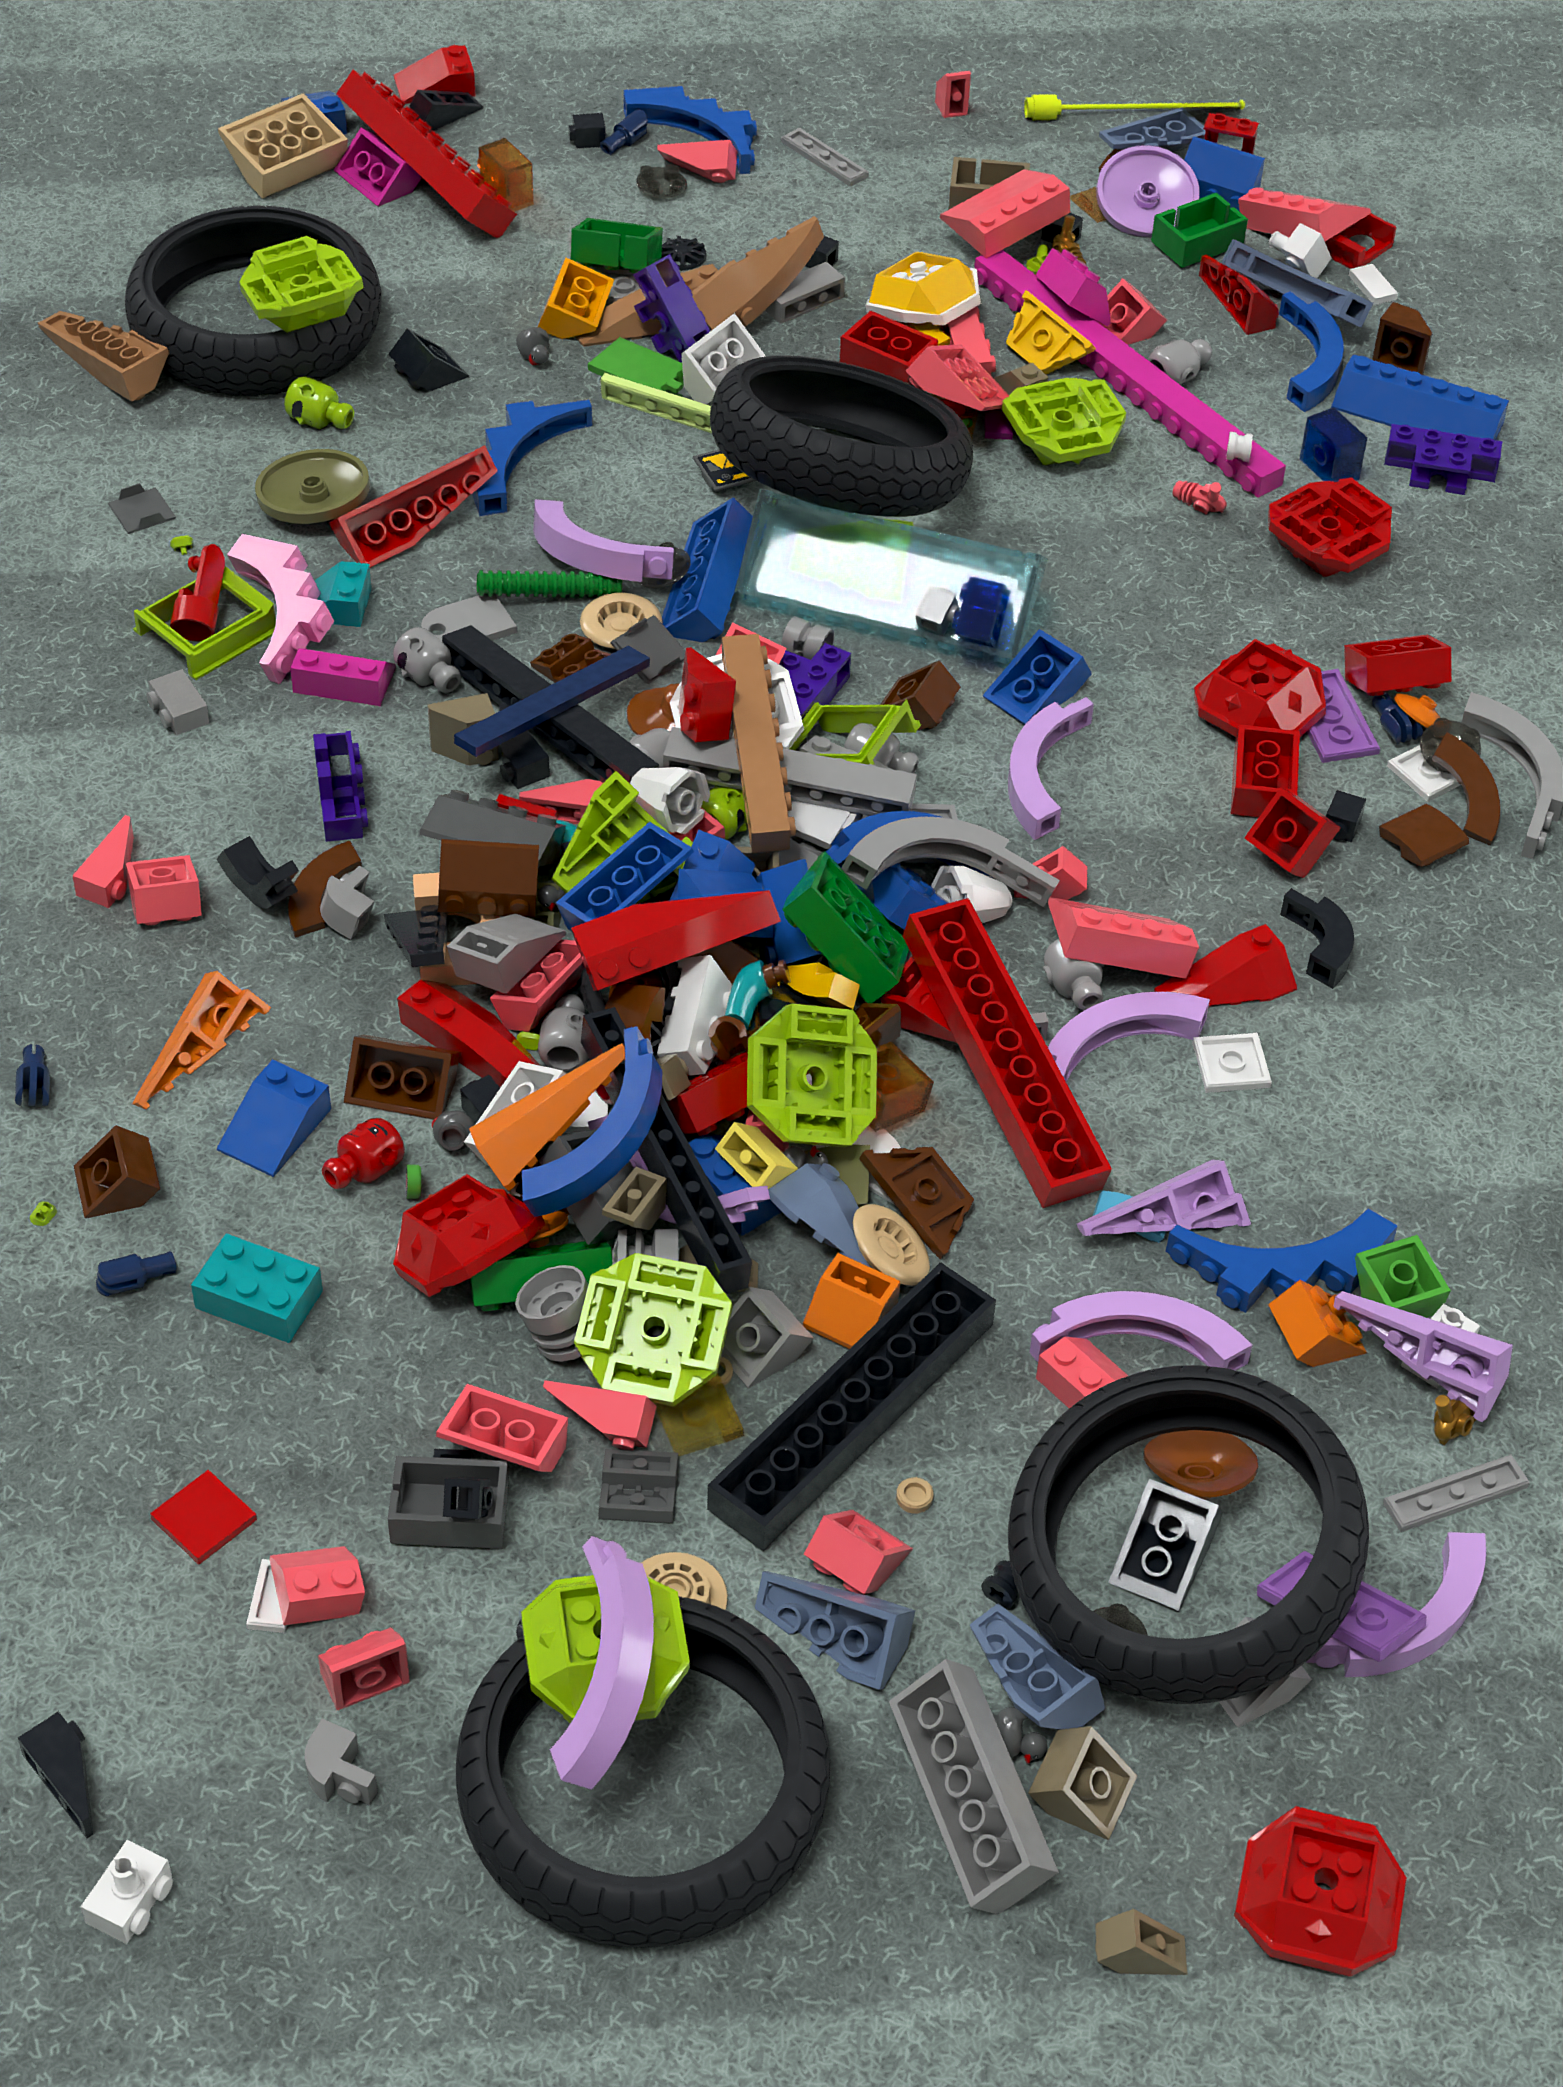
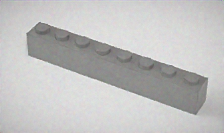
M672 726L663 754V768L681 767L705 774L706 781L709 784L742 790L734 738L695 742L684 734L681 728ZM783 748L784 760L779 762L780 767H786L788 785L784 786V792H790L791 800L870 816L892 811H911L916 791L917 774Z

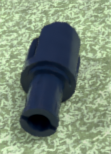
M635 110L616 124L613 129L614 133L600 142L601 150L611 156L623 145L631 146L647 133V116L645 112Z
M1385 692L1383 697L1382 695L1374 696L1372 705L1381 714L1380 723L1397 744L1400 741L1402 743L1408 742L1412 738L1417 740L1422 736V726L1395 704L1388 693Z
M32 1044L23 1049V1064L16 1071L15 1103L21 1106L23 1089H29L28 1106L35 1107L36 1088H42V1107H45L50 1102V1072L44 1065V1049L36 1044V1054H33Z
M168 1251L167 1253L143 1259L134 1253L100 1262L97 1272L96 1289L100 1294L109 1296L143 1288L147 1279L171 1273L174 1274L177 1268L173 1253Z

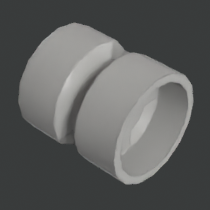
M794 616L785 628L781 646L787 648L786 651L799 656L803 655L804 658L811 660L824 643L833 646L835 632L818 624L812 627L811 622Z

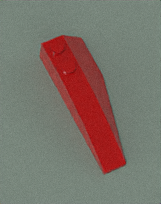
M484 445L329 522L340 545L356 563L370 564V567L414 546L498 470Z
M770 890L631 905L571 928L593 990L597 991L781 922Z
M420 979L397 998L400 1022L436 1048L460 1052V1064L482 1078L490 1075L500 1088L519 1061L541 1066L493 1013L446 983Z

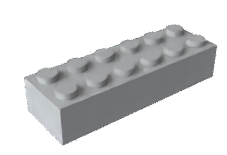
M948 1659L943 1660L889 1700V1703L970 1907L998 1914L1004 1912L1054 1877L1059 1871L974 1669Z

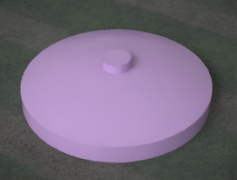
M1135 146L1116 153L1105 163L1099 174L1096 197L1102 214L1115 228L1134 236L1152 237L1154 215L1173 208L1177 213L1178 206L1199 199V185L1191 167L1175 153L1156 146Z

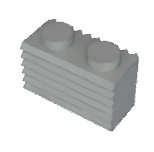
M183 669L148 681L150 692L146 693L148 703L153 710H159V717L165 728L170 727L175 735H179L209 724L206 702H204Z

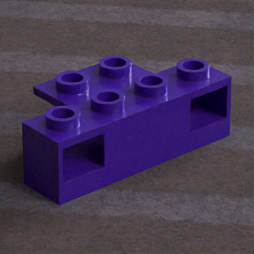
M669 254L633 274L646 298L644 301L636 304L634 308L642 323L651 318L653 320L657 318L660 321L662 329L659 330L658 334L651 337L656 350L662 354L672 348L678 361L682 363L681 353L708 334L710 329L705 322L704 314L699 310L693 299L690 288L685 284L677 263L673 261Z
M1391 424L1384 465L1411 469L1410 487L1429 489L1430 478L1433 475H1441L1447 480L1445 492L1465 495L1467 478L1495 482L1501 458L1502 441L1466 436L1460 433L1441 432L1435 429L1416 428L1409 425Z
M824 643L811 660L785 651L779 665L789 671L802 720L815 702H819L820 705H828L850 678V652Z
M351 731L335 734H313L325 841L363 838L362 827H368L366 808L360 809L361 805H365L364 788L357 785L363 783L361 764L355 765V763L360 762L359 744L352 743ZM348 755L350 775L331 776L328 756ZM356 815L355 817L336 818L340 816Z

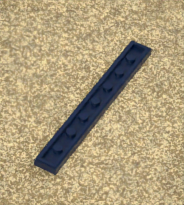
M628 645L454 734V744L477 757L650 667V657Z

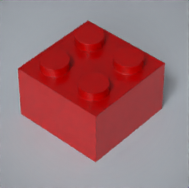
M1280 787L1247 833L1245 839L1289 873L1304 878L1340 830V827L1299 796Z

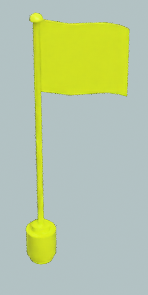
M1041 94L1025 98L1024 114L1026 118H1031L1032 120H1056L1057 115H1061L1062 110L1182 107L1244 109L1245 102L1240 100L1234 103L1062 105L1061 100L1057 99L1056 94Z

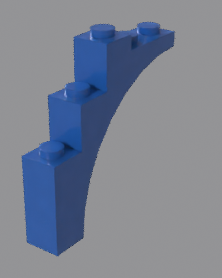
M683 86L623 90L625 118L635 110H642L647 116L646 123L684 129L701 135L710 141L730 140L738 151L736 166L739 173L750 174V165L755 164L754 150H751L753 136L757 135L756 120L751 119L749 110L723 112L722 108H718L716 98L690 100L689 96H685Z
M590 400L535 407L533 401L506 404L507 426L485 429L486 448L498 471L472 494L479 516L507 512L506 484L512 470L532 449L555 436L592 426V406Z
M1367 1209L1352 1224L1329 1237L1309 1244L1286 1248H1249L1212 1240L1176 1224L1169 1232L1166 1252L1178 1264H1187L1197 1270L1206 1281L1217 1282L1216 1296L1220 1297L1221 1301L1229 1308H1238L1246 1313L1268 1287L1278 1297L1299 1280L1314 1286L1321 1279L1333 1291H1343L1352 1294L1359 1285L1355 1262L1356 1253L1392 1243L1398 1225Z

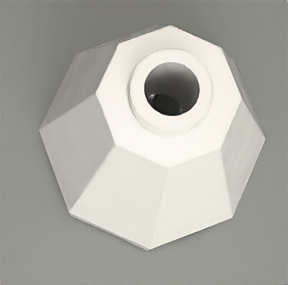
M681 767L642 768L632 777L630 782L639 792L636 802L667 831L687 834L703 819L705 810L701 809L702 802H708L710 797L705 774Z
M941 866L931 885L936 890L935 893L949 903L969 898L982 924L1005 916L1007 910L1012 905V895L1005 884L965 866Z

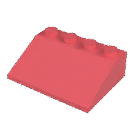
M1022 170L940 214V219L981 255L988 258L1069 214L1070 188L1055 175Z
M1263 188L1250 189L1247 194L1238 199L1240 213L1248 218L1247 229L1270 234L1279 231L1281 234L1290 237L1299 223H1302L1321 233L1324 241H1327L1371 213L1370 208L1280 191H1268Z
M962 344L928 346L906 370L911 376L910 382L916 388L980 411L1002 409L1003 400L1009 397V394Z
M1052 897L1048 900L1051 915L1066 958L1186 979L1199 949L1193 929L1168 918Z

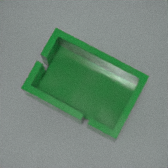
M1214 193L1178 206L1177 213L1173 208L1154 215L1151 242L1183 268L1200 262L1203 255L1213 257L1226 252L1232 239L1244 244L1248 218L1236 208H1230V203L1218 193Z
M586 218L572 229L571 260L579 262V264L586 267H592L595 264L604 265V268L607 270H619L620 266L629 269V272L636 273L661 259L663 227Z

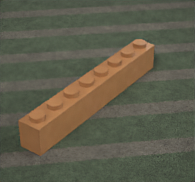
M759 634L722 637L723 669L725 673L736 680L731 721L752 853L790 850V837L796 836L794 817H788V811H792L790 792H784V786L788 785L786 767H780L779 762L784 760L782 742H776V737L780 735L778 718H772V712L776 711L774 693L768 694V688H772L770 669H764V665L768 664L767 648L760 645Z

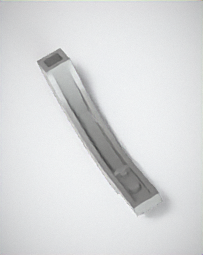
M1471 692L1459 731L1488 740L1506 751L1523 767L1533 784L1536 808L1521 856L1533 859L1536 849L1543 850L1547 833L1543 832L1542 829L1549 830L1552 820L1558 822L1563 807V764L1561 758L1546 735L1526 717L1498 701Z
M914 817L883 825L867 834L855 845L841 868L854 883L867 890L871 882L882 871L894 864L915 858H943L977 868L1042 907L1045 906L1060 881L1006 849L1005 847L1009 839L981 826L943 817Z

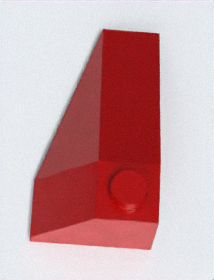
M1203 255L1199 270L1200 278L1246 335L1275 329L1276 321L1279 317V309L1268 295L1247 277L1210 256Z
M1267 924L1237 935L1193 963L1186 979L1173 976L1154 988V991L1183 993L1210 999V1007L1211 1005L1228 1003L1230 1005H1238L1241 1002L1259 1000V1002L1271 1001L1296 991L1297 985L1284 944Z

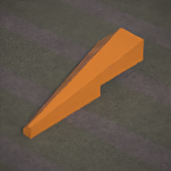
M218 971L206 973L132 1104L143 1109L150 1107L147 1101L160 1090L170 1091L174 1087L171 1081L183 1072L187 1074L194 1072L227 1045L224 1041L225 1038L237 1029L244 1032L250 1027L247 1022L258 1012L265 1015L271 1007L249 989H239Z
M623 1043L469 1128L478 1151L508 1191L516 1185L513 1179L526 1165L531 1168L538 1161L535 1155L549 1141L554 1142L558 1136H561L591 1104L588 1098L600 1084L606 1087L612 1081L610 1074L625 1060V1046Z

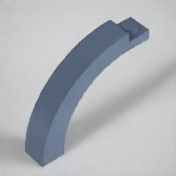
M1232 239L1221 262L1227 267L1279 293L1285 294L1291 291L1307 304L1317 301L1332 317L1360 328L1373 305L1372 302L1350 291L1305 274Z

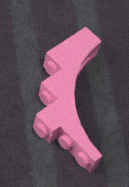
M241 534L227 556L237 573L257 581L275 595L277 606L276 626L270 644L259 663L268 679L280 684L290 671L298 649H305L310 641L320 643L334 623V619L325 602L317 600L321 592L311 573L304 572L308 565L298 546Z

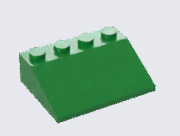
M824 851L788 895L782 910L788 923L795 928L798 927L806 935V940L811 948L815 951H820L828 959V964L835 973L860 984L857 997L863 998L867 1003H873L899 983L909 948L899 931L829 854Z

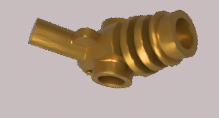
M1065 215L1061 234L1054 237L1052 248L1061 253L1065 249L1086 265L1079 244L1074 242L1075 235L1072 233L1075 217Z
M1446 1395L1438 1396L1435 1399L1437 1411L1434 1416V1432L1439 1439V1443L1445 1446L1450 1439L1456 1438L1459 1435L1467 1436L1476 1419L1473 1417L1475 1412L1460 1400L1452 1399L1450 1401Z

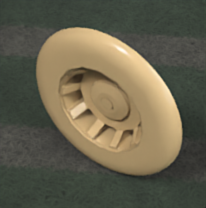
M611 593L594 599L584 608L580 617V626L583 633L592 639L594 643L615 649L610 642L627 632L631 626L653 615L662 623V616L658 608L644 597L631 593Z
M867 1204L857 1209L853 1217L854 1233L859 1250L873 1269L895 1278L901 1284L908 1286L917 1285L929 1274L930 1262L926 1247L915 1229L903 1217L887 1207L876 1204Z
M671 1552L655 1555L641 1562L647 1577L678 1591V1596L699 1600L724 1610L726 1609L727 1589L719 1572L707 1561L691 1554Z

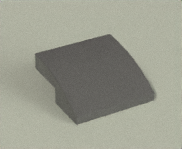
M605 1449L598 1519L673 1523L678 1453Z

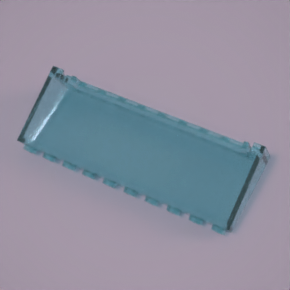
M760 488L735 592L743 594L742 600L759 604L760 598L770 600V607L787 610V606L790 605L798 607L797 613L814 617L815 612L826 614L825 620L842 624L843 619L854 621L853 627L870 631L872 625L882 628L881 634L897 638L899 632L910 635L909 641L926 644L927 639L938 641V648L954 651L955 646L966 648L965 654L982 658L983 653L995 655L993 661L1009 665L1021 651L1048 559L1040 554L1031 552L1025 554L1019 550L1007 549L877 517L831 509ZM929 584L935 587L942 585L951 589L956 594L957 603L960 607L956 621L954 623L950 622L944 636L918 627L916 624L914 613Z

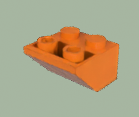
M837 1253L820 1278L803 1321V1326L807 1330L850 1349L898 1303L900 1281Z
M1299 1280L1268 1304L1296 1359L1316 1367L1366 1354L1367 1352L1361 1342L1363 1338L1362 1333L1354 1323L1350 1322L1346 1314L1347 1311L1344 1309L1338 1311L1334 1308V1300L1337 1295L1324 1292L1318 1285L1312 1286Z

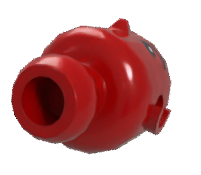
M371 1118L362 1124L358 1123L356 1128L340 1138L337 1143L338 1158H330L323 1164L322 1175L325 1181L334 1189L345 1188L352 1178L361 1183L373 1182L402 1161L405 1153L403 1139L397 1129L390 1122L382 1118Z

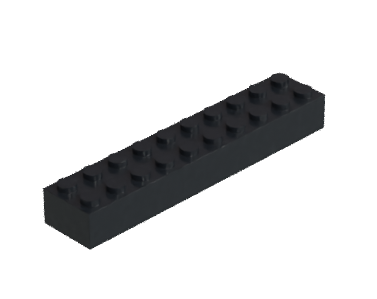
M940 1262L708 1484L707 1510L764 1551L993 1326L996 1299Z

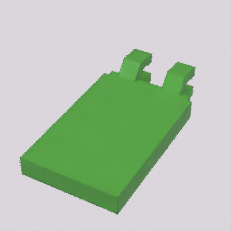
M619 337L588 363V370L599 376L607 373L683 397L682 394H677L684 387L682 363Z

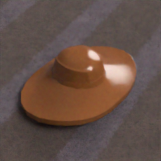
M680 683L642 691L630 700L627 707V722L635 734L642 735L655 728H664L671 732L672 726L676 727L670 701Z
M1189 1430L1160 1434L1145 1446L1143 1453L1144 1461L1148 1467L1161 1479L1180 1491L1204 1500L1225 1496L1243 1489L1254 1480L1259 1466L1256 1454L1245 1442L1232 1434L1216 1431Z

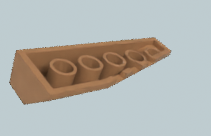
M813 216L789 229L786 236L781 239L775 237L767 241V246L759 251L753 249L747 252L746 258L739 262L732 260L692 291L693 299L699 310L704 314L705 322L710 331L734 313L744 327H746L785 291L812 257L824 237L818 218Z
M709 264L680 274L692 292L718 270L713 264ZM638 289L605 307L596 331L575 337L583 347L613 343L619 337L624 339L631 338V340L641 339L642 336L658 334L659 330L662 329V325L657 318L654 320L651 318L642 323L634 306L646 298L641 289Z
M59 311L38 323L39 328L60 349L103 385L131 402L142 399L148 392L155 389L169 354L167 347L146 340L143 335H138L134 330L127 333L123 332L122 327L113 325L110 328L104 327L101 321L86 322L82 316Z

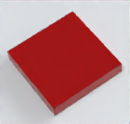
M210 1470L205 1471L150 1513L151 1520L198 1565L257 1520L256 1513Z

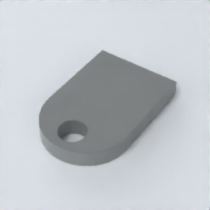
M484 594L483 597L478 595L436 608L426 614L421 623V628H425L430 632L435 630L444 631L441 635H435L441 642L442 635L469 625L475 627L491 640L517 633L516 624L495 594L492 597H488V594Z

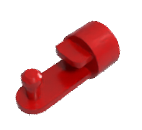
M215 544L204 546L200 557L192 556L188 559V568L194 573L198 572L194 593L186 588L179 589L178 598L174 602L170 627L186 640L203 641L215 634L219 613L217 605L225 568L223 552Z

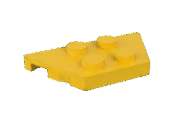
M1026 290L1023 293L1024 303L1021 312H1017L1015 315L1014 326L1009 332L1006 344L1029 364L1033 362L1043 373L1049 374L1096 350V347L1030 292Z

